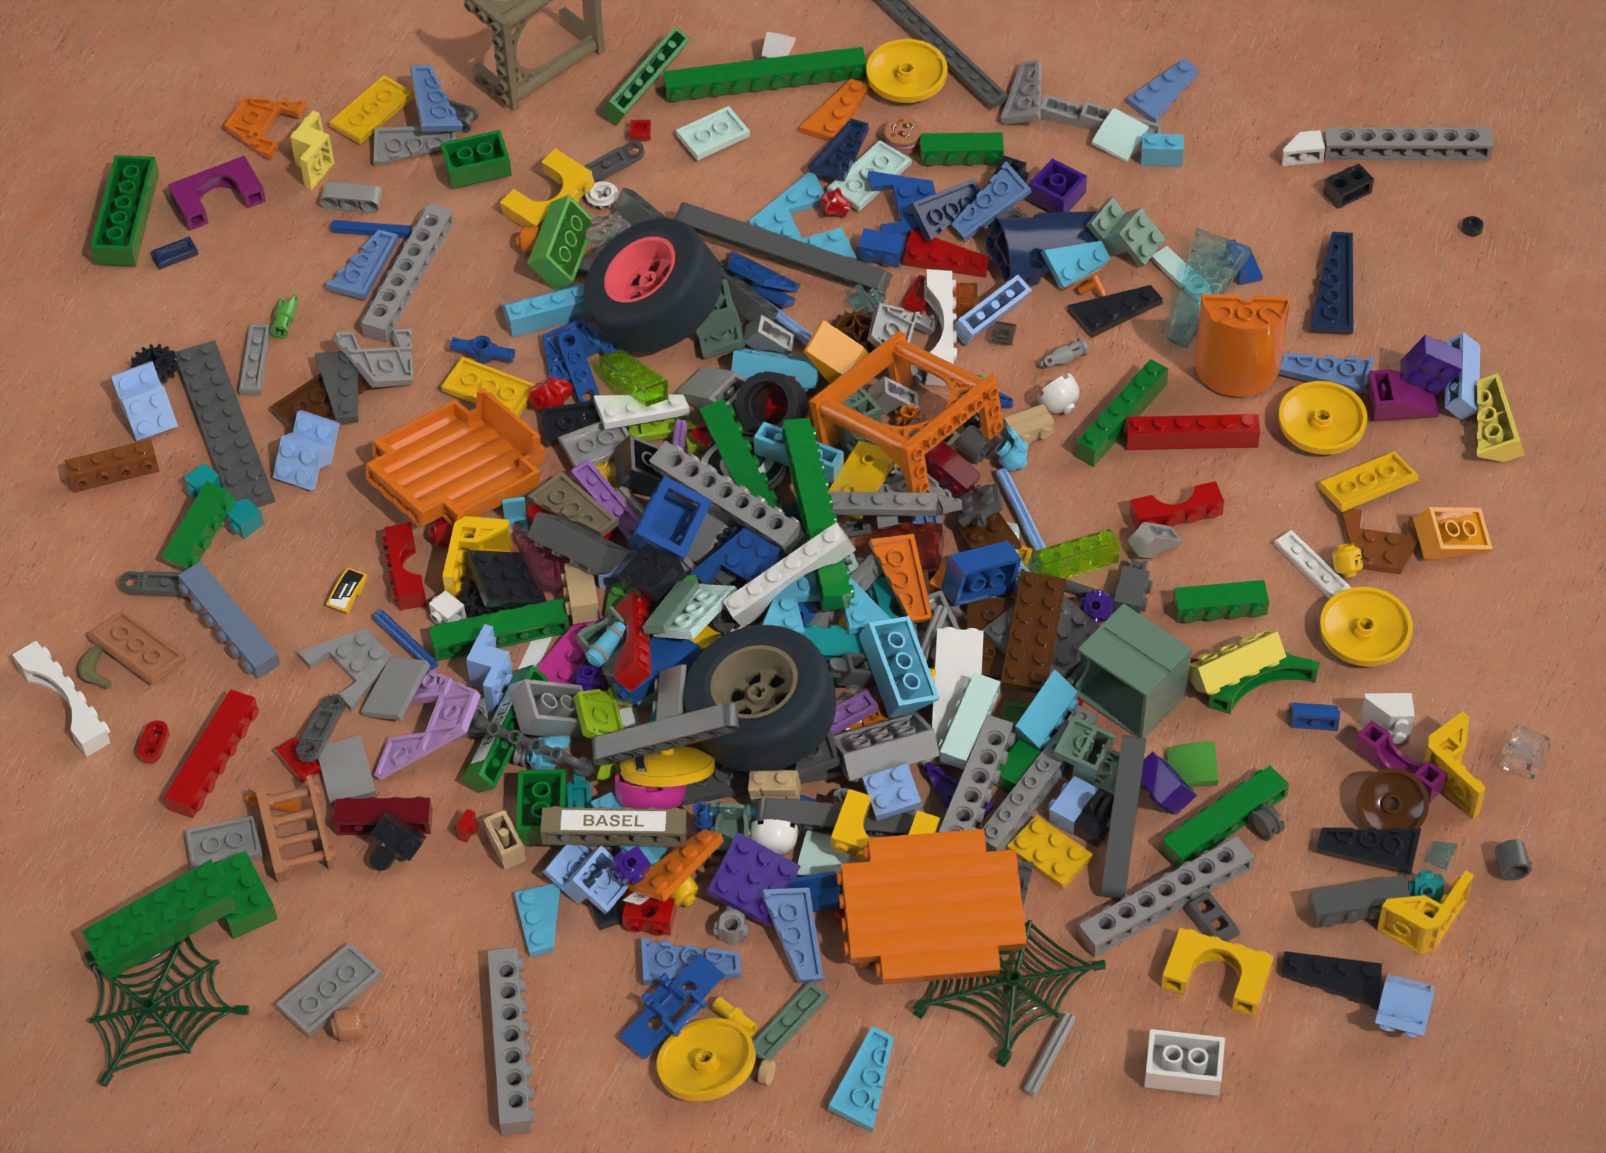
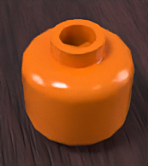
M541 227L523 228L520 231V236H516L517 248H521L525 255H531Z

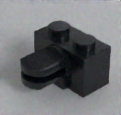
M1099 788L1074 821L1073 834L1097 848L1102 841L1106 842L1109 838L1114 796Z
M387 810L371 832V835L380 840L370 856L371 865L380 871L387 870L398 855H401L410 862L424 843L426 836L390 810Z

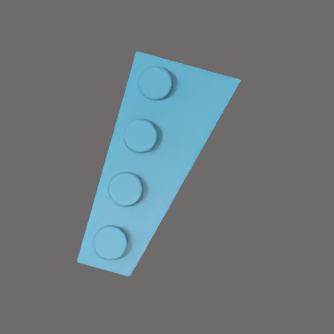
M874 1026L870 1028L828 1106L829 1111L870 1132L874 1129L894 1040L893 1036Z

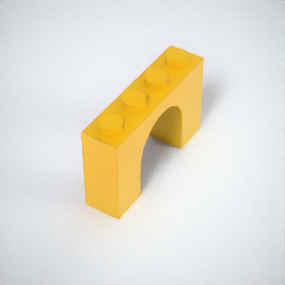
M555 148L542 161L545 175L563 186L561 192L551 200L538 202L527 198L513 189L500 201L503 215L523 228L541 227L552 201L570 195L578 203L579 199L592 189L595 184L592 171Z
M851 789L848 790L831 836L830 848L834 849L835 852L856 856L861 861L869 862V860H864L863 845H867L869 837L863 825L870 808L872 796ZM917 811L908 835L937 833L940 817Z
M1180 928L1163 973L1161 988L1185 995L1192 973L1199 965L1208 961H1220L1231 966L1238 974L1240 980L1234 995L1232 1010L1256 1017L1272 970L1274 956L1264 951L1245 948L1238 943L1232 944L1223 941L1215 936H1206L1193 929Z

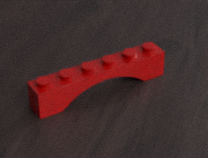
M634 591L614 607L624 619V625L627 629L624 647L614 665V678L630 692L651 675L650 634H644L642 628L649 619V603L642 595L638 596Z

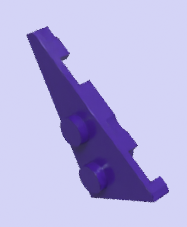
M930 762L925 763L924 771L948 810L959 781ZM992 801L989 804H984L985 814L983 820L994 808Z

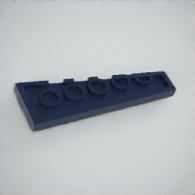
M1331 233L1310 332L1353 334V233Z

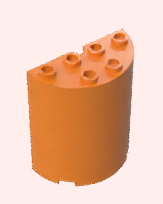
M1201 294L1194 358L1195 371L1200 380L1210 389L1224 396L1251 397L1272 386L1279 376L1290 297L1252 296L1250 300L1246 301L1242 300L1239 295Z

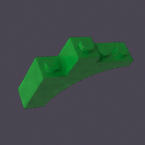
M1285 652L1286 657L1279 660L1280 663L1278 665L1259 669L1260 672L1254 676L1248 677L1246 675L1240 678V682L1237 684L1221 687L1219 692L1210 695L1208 708L1231 714L1232 709L1243 696L1253 689L1270 682L1301 680L1315 683L1320 663Z

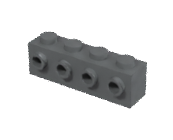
M1404 875L1311 890L1309 891L1307 904L1315 928H1328L1335 924H1352L1364 919H1379L1382 905L1387 899L1411 896Z

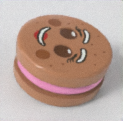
M900 116L891 119L886 124L884 141L887 145L904 155L914 153L920 148L922 126L917 120L907 116Z

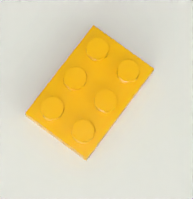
M1038 815L1007 845V850H1016V856L1022 862H1033V870L1062 890L1093 858L1091 852Z

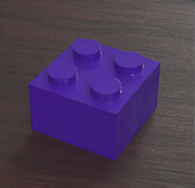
M1052 158L1029 183L1032 193L1028 196V200L1050 212H1069L1086 193L1087 176Z
M1424 335L1400 360L1401 380L1435 395H1438L1463 369L1461 350L1428 335Z
M1152 751L1144 759L1140 787L1143 790L1146 789L1151 794L1149 796L1150 799L1158 807L1161 806L1164 811L1168 812L1170 810L1177 815L1197 795L1174 768Z

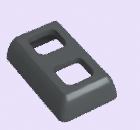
M1210 892L1189 902L1184 908L1185 913L1203 935L1215 936L1228 942L1240 934L1238 926ZM1204 900H1209L1215 908L1207 913H1202L1196 905ZM1219 917L1224 918L1229 926L1221 931H1216L1211 922Z

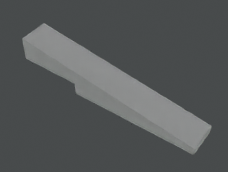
M1045 94L1041 104L1040 120L1098 131L1112 109L1085 101L1084 106ZM1127 114L1149 126L1147 134H1161L1163 125Z

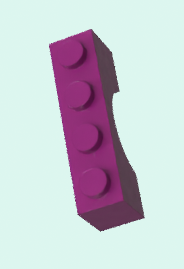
M1370 721L1357 734L1354 749L1357 753L1381 770L1399 768L1414 774L1424 785L1429 803L1444 789L1447 777L1446 772L1429 760L1424 763H1418L1407 758L1396 747L1391 734L1374 721Z

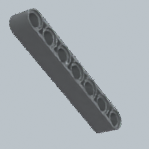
M732 703L720 704L594 737L592 739L593 763L596 765H610L737 732L739 730L738 706Z
M1122 736L1101 896L1122 899L1126 895L1147 738Z
M759 798L757 800L756 821L759 825L763 824L764 819L791 822L790 827L792 828L796 824L798 829L833 832L843 804ZM870 807L863 825L864 830L868 836L908 835L916 811L903 812L877 821L873 808Z

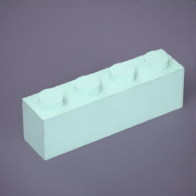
M975 672L971 680L967 679L963 689L965 693L963 700L959 699L955 707L956 716L948 722L946 732H948L946 739L942 738L938 746L940 762L963 770L965 769L986 716L991 714L999 696L1000 681Z

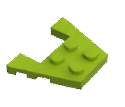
M689 415L629 425L630 435L645 441L673 438L675 421L685 420L687 422L686 443L688 453L705 451L708 448L691 436L692 430L696 426L691 422Z
M613 687L605 691L600 689L582 691L573 697L583 736L593 739L597 736L624 730L618 705L629 707L633 705L626 701L621 702L614 695Z

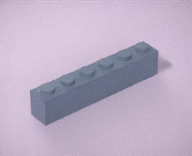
M201 561L178 575L180 583L178 588L182 595L185 597L188 595L193 608L197 612H202L209 627L213 626L216 629V634L222 643L226 642L230 646L231 654L236 659L240 658L242 666L248 674L252 673L256 679H259L280 666L278 653Z

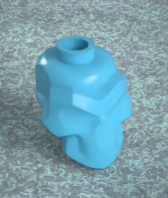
M1007 424L1001 432L1004 440L998 444L995 453L998 455V463L1012 472L1016 469H1023L1027 464L1026 458L1029 446Z
M569 735L538 737L545 745L552 748L560 747L563 749L568 748L570 745ZM540 743L535 745V750L539 749ZM530 749L527 751L526 759L533 770L554 769L562 764L555 762L547 755L535 754ZM561 751L556 753V758L561 756Z

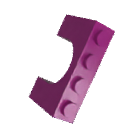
M245 155L168 184L171 199L189 231L209 224L206 210L200 200L205 193L212 189L224 187L236 191L247 209L266 202L264 188Z

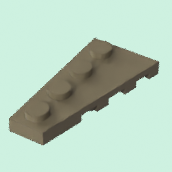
M562 471L527 496L530 503L602 537L619 525L618 519Z

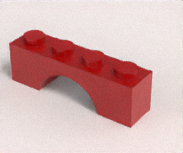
M1216 481L1195 485L1191 498L1180 504H1166L1156 499L1153 495L1131 499L1130 515L1136 530L1143 522L1174 527L1179 524L1193 523L1197 520L1216 518L1223 515L1224 499Z
M411 522L384 527L386 536L382 537L384 550H389V553L385 554L387 567H392L393 570L388 572L390 584H395L396 589H392L394 603L399 602L400 611L427 606L421 574L411 573L403 567L405 561L416 553Z

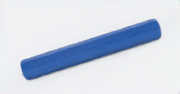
M333 220L331 223V231L335 233L374 235L378 230L398 234V237L409 238L413 228L411 225Z
M378 610L374 613V621L416 660H427L430 664V670L437 668V660L383 610Z

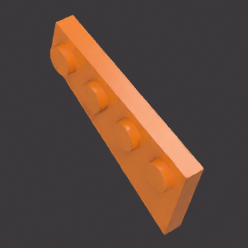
M850 79L799 127V132L830 142L851 118L853 119L870 91V85Z
M914 534L870 539L868 543L905 617L909 616L913 623L929 622L932 618V612Z
M706 829L701 830L686 841V847H677L652 865L649 871L644 874L645 878L639 883L633 885L631 882L628 885L629 890L665 902L724 842L722 835Z

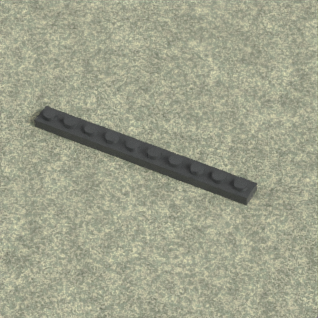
M876 0L914 37L936 47L945 57L947 68L987 106L994 109L1007 101L1008 94L907 0Z

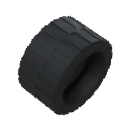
M764 371L763 373H756L752 377L750 376L742 383L736 395L735 407L741 425L748 432L755 435L763 424L757 415L756 402L760 392L768 385L780 386L788 400V408L784 418L774 426L782 428L783 420L806 417L808 413V398L801 384L793 377L782 373Z

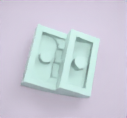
M1113 108L1099 128L1091 144L1127 163L1137 150L1138 144L1142 140V133L1147 134L1149 126Z
M807 830L798 860V865L801 867L796 876L803 877L834 871L837 874V871H841V864L849 863L851 855L839 854L830 848L832 835Z

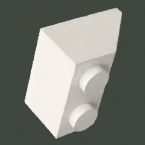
M1412 693L1364 694L1360 724L1365 727L1370 721H1374L1391 734L1395 744L1409 743L1415 717Z

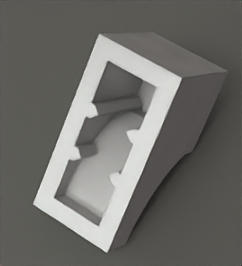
M760 315L746 325L744 342L753 349L760 351L773 350L782 354L792 352L795 335L763 315Z
M885 376L868 389V394L880 406L881 413L883 414L891 411H900L901 405L913 404L916 410L919 409L917 392Z
M1143 522L1128 540L1136 556L1151 559L1162 551L1178 548L1183 542L1172 526Z

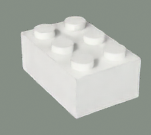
M1150 1029L1144 1087L1219 1096L1222 1082L1225 1038Z

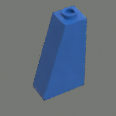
M653 636L650 639L651 675L632 692L614 679L612 685L615 697L621 702L626 701L631 705H635L655 691V679L660 678L661 670L678 665H686L687 670L690 669L694 661L701 654L700 646L689 639Z

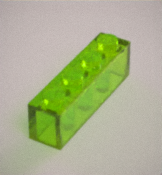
M618 350L599 357L601 376L646 407L669 399V383L667 379L628 353Z
M1106 529L1036 550L1031 554L1029 570L1033 573L1060 578L1082 574L1118 563L1121 542L1110 529Z

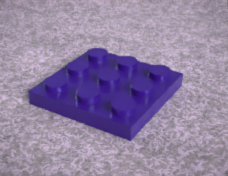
M737 832L706 894L770 928L773 922L761 892L766 889L790 888V879L796 877L801 866Z

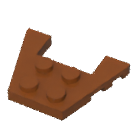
M1351 508L1341 512V518L1344 521V529L1346 535H1348L1349 542L1354 543L1356 547L1361 549L1362 569L1401 575L1412 556L1413 550L1419 543L1413 521L1414 517L1409 516L1407 534L1405 535L1360 528L1362 513L1360 509Z

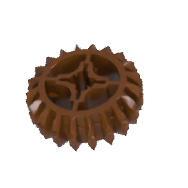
M853 309L852 313L845 311L844 316L838 314L836 319H832L831 325L862 345L869 354L876 349L867 340L873 319L871 312L865 314L863 309L860 312H855Z

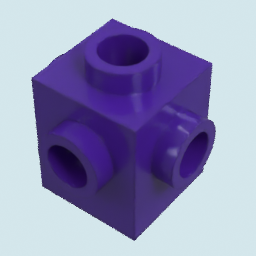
M1092 590V594L1086 593V598H1081L1080 609L1096 623L1101 624V620H1107L1112 615L1114 597L1105 596V591ZM1096 603L1101 605L1098 610L1093 609V605Z
M579 664L578 672L573 674L572 684L582 685L583 691L596 689L602 691V689L606 688V677L603 675L602 666L596 667L592 664Z
M637 845L628 852L624 849L615 855L611 868L613 869L612 874L618 882L622 881L626 887L631 882L635 885L645 878L644 874L651 867V863Z

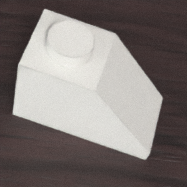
M767 32L761 56L767 58L788 56L796 38Z
M1321 131L1299 132L1283 149L1282 166L1323 163L1325 147Z

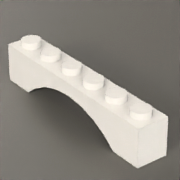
M927 269L924 281V299L937 314L942 332L940 341L930 353L954 364V361L957 359V348H953V343H956L957 331L953 330V326L956 324L957 315L953 313V309L956 308V297L953 296L952 292L955 293L956 280H952V271ZM925 371V385L947 386L943 380Z
M834 523L724 599L723 602L731 616L744 628L760 617L770 602L792 582L815 569L838 563L856 549L842 528L837 523Z
M35 641L12 654L18 670L28 682L50 688L69 704L72 709L71 732L75 743L86 757L110 744L108 736L110 733L109 727L104 721L100 722L97 719L98 714L93 706L88 707L86 705L87 701L82 692L75 691L73 681L69 676L65 677L62 674L63 669L57 661L53 662L51 660L52 656L45 646L42 648Z

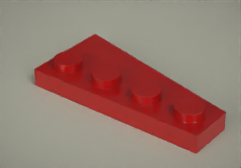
M911 229L903 259L904 266L952 271V273L983 278H986L990 263L989 256L935 237L927 243L923 234Z

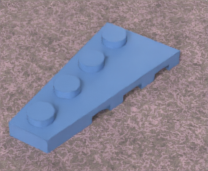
M411 65L410 73L421 131H462L463 124L460 120L458 121L456 111L449 104L448 96L441 89V83L432 66Z
M1007 162L1001 166L1002 169L997 175L994 174L989 180L990 183L986 188L976 195L977 198L971 205L968 204L952 223L954 230L965 242L996 219V214L1011 209L1032 193L1030 187Z
M1285 353L1279 375L1308 382H1333L1347 387L1354 393L1364 395L1368 374L1372 370L1375 358L1367 357V360H1356V357L1347 356V359H1336L1332 355L1316 358L1312 354Z
M810 889L762 890V898L797 982H822L824 977Z

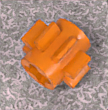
M913 404L901 405L900 411H895L896 426H907L915 417L919 419L921 417V410H916Z

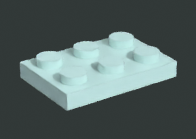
M727 106L677 129L676 135L698 161L750 137V130L733 110Z

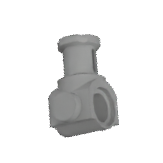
M727 905L726 911L720 916V921H715L714 935L719 936V941H723L728 945L743 943L744 938L749 937V924L745 923V915Z

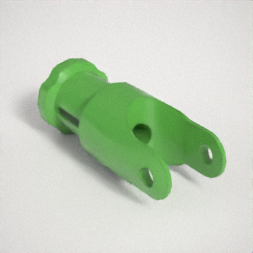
M292 295L291 300L287 304L284 298H280L274 315L275 322L270 329V333L274 337L283 339L288 336V328L293 322L298 305L296 295Z

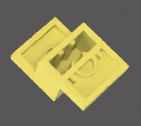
M312 111L308 117H305L302 124L297 130L292 132L290 137L295 164L301 167L304 185L311 190L334 164L330 136L323 133L320 113Z

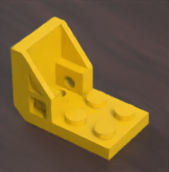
M464 516L454 522L442 576L444 589L457 599L459 591H462L461 578L466 576V568H469L465 559L467 550L512 552L513 542L509 520Z
M1462 711L1429 735L1423 763L1429 760L1447 773L1442 791L1466 814L1474 819L1480 814L1486 788L1479 779H1475L1465 766L1461 764L1462 755L1466 749L1469 716Z
M1465 870L1461 877L1457 876L1450 887L1452 891L1449 895L1444 894L1440 903L1425 895L1387 899L1382 905L1377 931L1418 954L1433 952L1467 902L1474 874ZM1430 912L1433 914V917L1431 918L1424 913Z

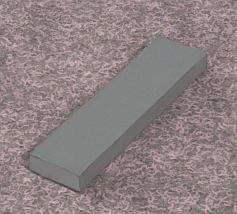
M249 325L239 386L240 395H262L271 337V325Z

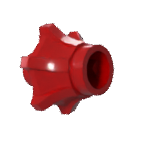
M838 187L832 192H824L819 201L824 210V217L831 215L845 217L852 203L843 196L841 189Z

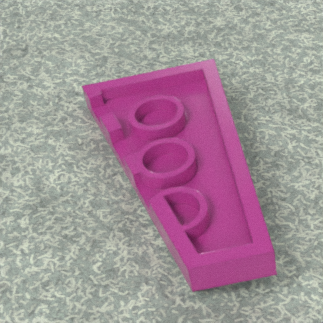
M600 616L599 621L573 624L537 667L538 670L549 678L547 682L572 684L573 674L578 672L579 664L586 665L588 662L585 652L577 642V634L581 629L590 624H597L605 619L604 616Z

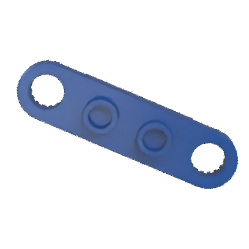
M563 332L559 336L558 345L579 403L589 402L583 398L584 393L590 392L594 396H599V391L582 343L575 332ZM571 338L575 341V344L567 346L563 341Z

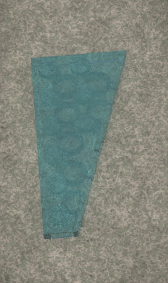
M1196 227L1195 240L1192 243L1191 255L1183 275L1180 296L1176 302L1175 315L1172 317L1167 335L1169 342L1188 348L1198 330L1201 294L1223 295L1252 253L1251 247Z

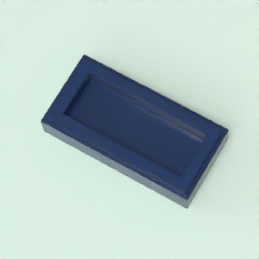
M190 236L151 251L152 257L159 269L199 255Z

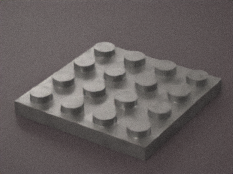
M1065 595L1063 596L1049 677L1054 670L1064 678L1074 671L1082 662L1077 660L1078 648L1100 627L1099 624ZM1015 605L982 629L984 631L983 636L1005 655Z

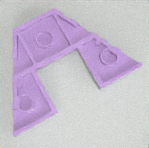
M428 669L409 704L437 702L426 731L424 733L389 737L374 774L377 779L382 780L466 734L481 695L475 689L466 687L461 682L457 683L450 677L442 673L439 674L434 669Z

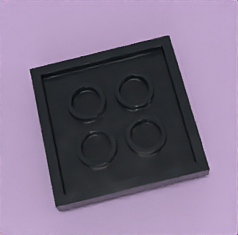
M467 550L465 559L485 607L520 608L529 604L534 605L547 602L526 552Z

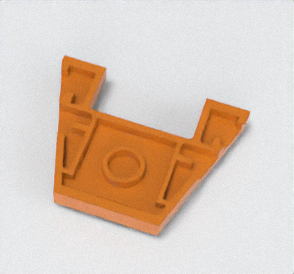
M243 97L224 124L225 130L265 158L271 160L279 145L277 141L264 138V135L280 113L300 118L307 107V102L300 99L298 102H288L287 99H282L280 102L270 101L269 98Z

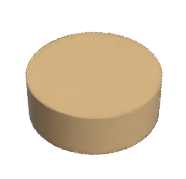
M764 1059L761 1062L757 1076L759 1083L764 1085L771 1084L776 1069L775 1061Z

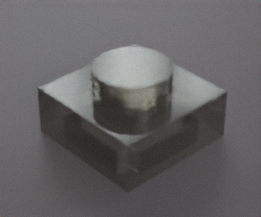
M995 321L991 342L1012 346L1017 324Z

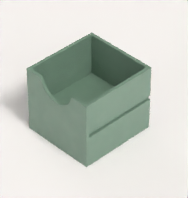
M1123 603L1078 648L1077 660L1082 661L1087 658L1086 668L1075 685V689L1078 691V698H1082L1084 703L1131 735L1146 738L1163 718L1187 696L1192 648Z

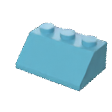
M1054 670L1015 726L1016 740H1021L1040 752L1051 741L1054 732L1058 731L1065 723L1066 719L1064 718L1069 711L1072 713L1079 703L1077 700L1078 691L1057 671Z

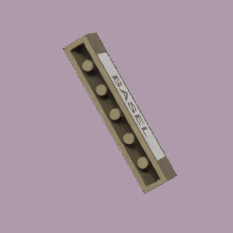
M558 806L542 808L540 831L542 845L686 847V809H655L651 807L646 809H632L630 807L621 809L607 807L560 808Z

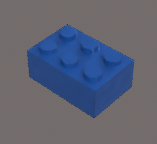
M1008 541L952 554L949 556L941 589L954 606L1012 592L1022 558Z

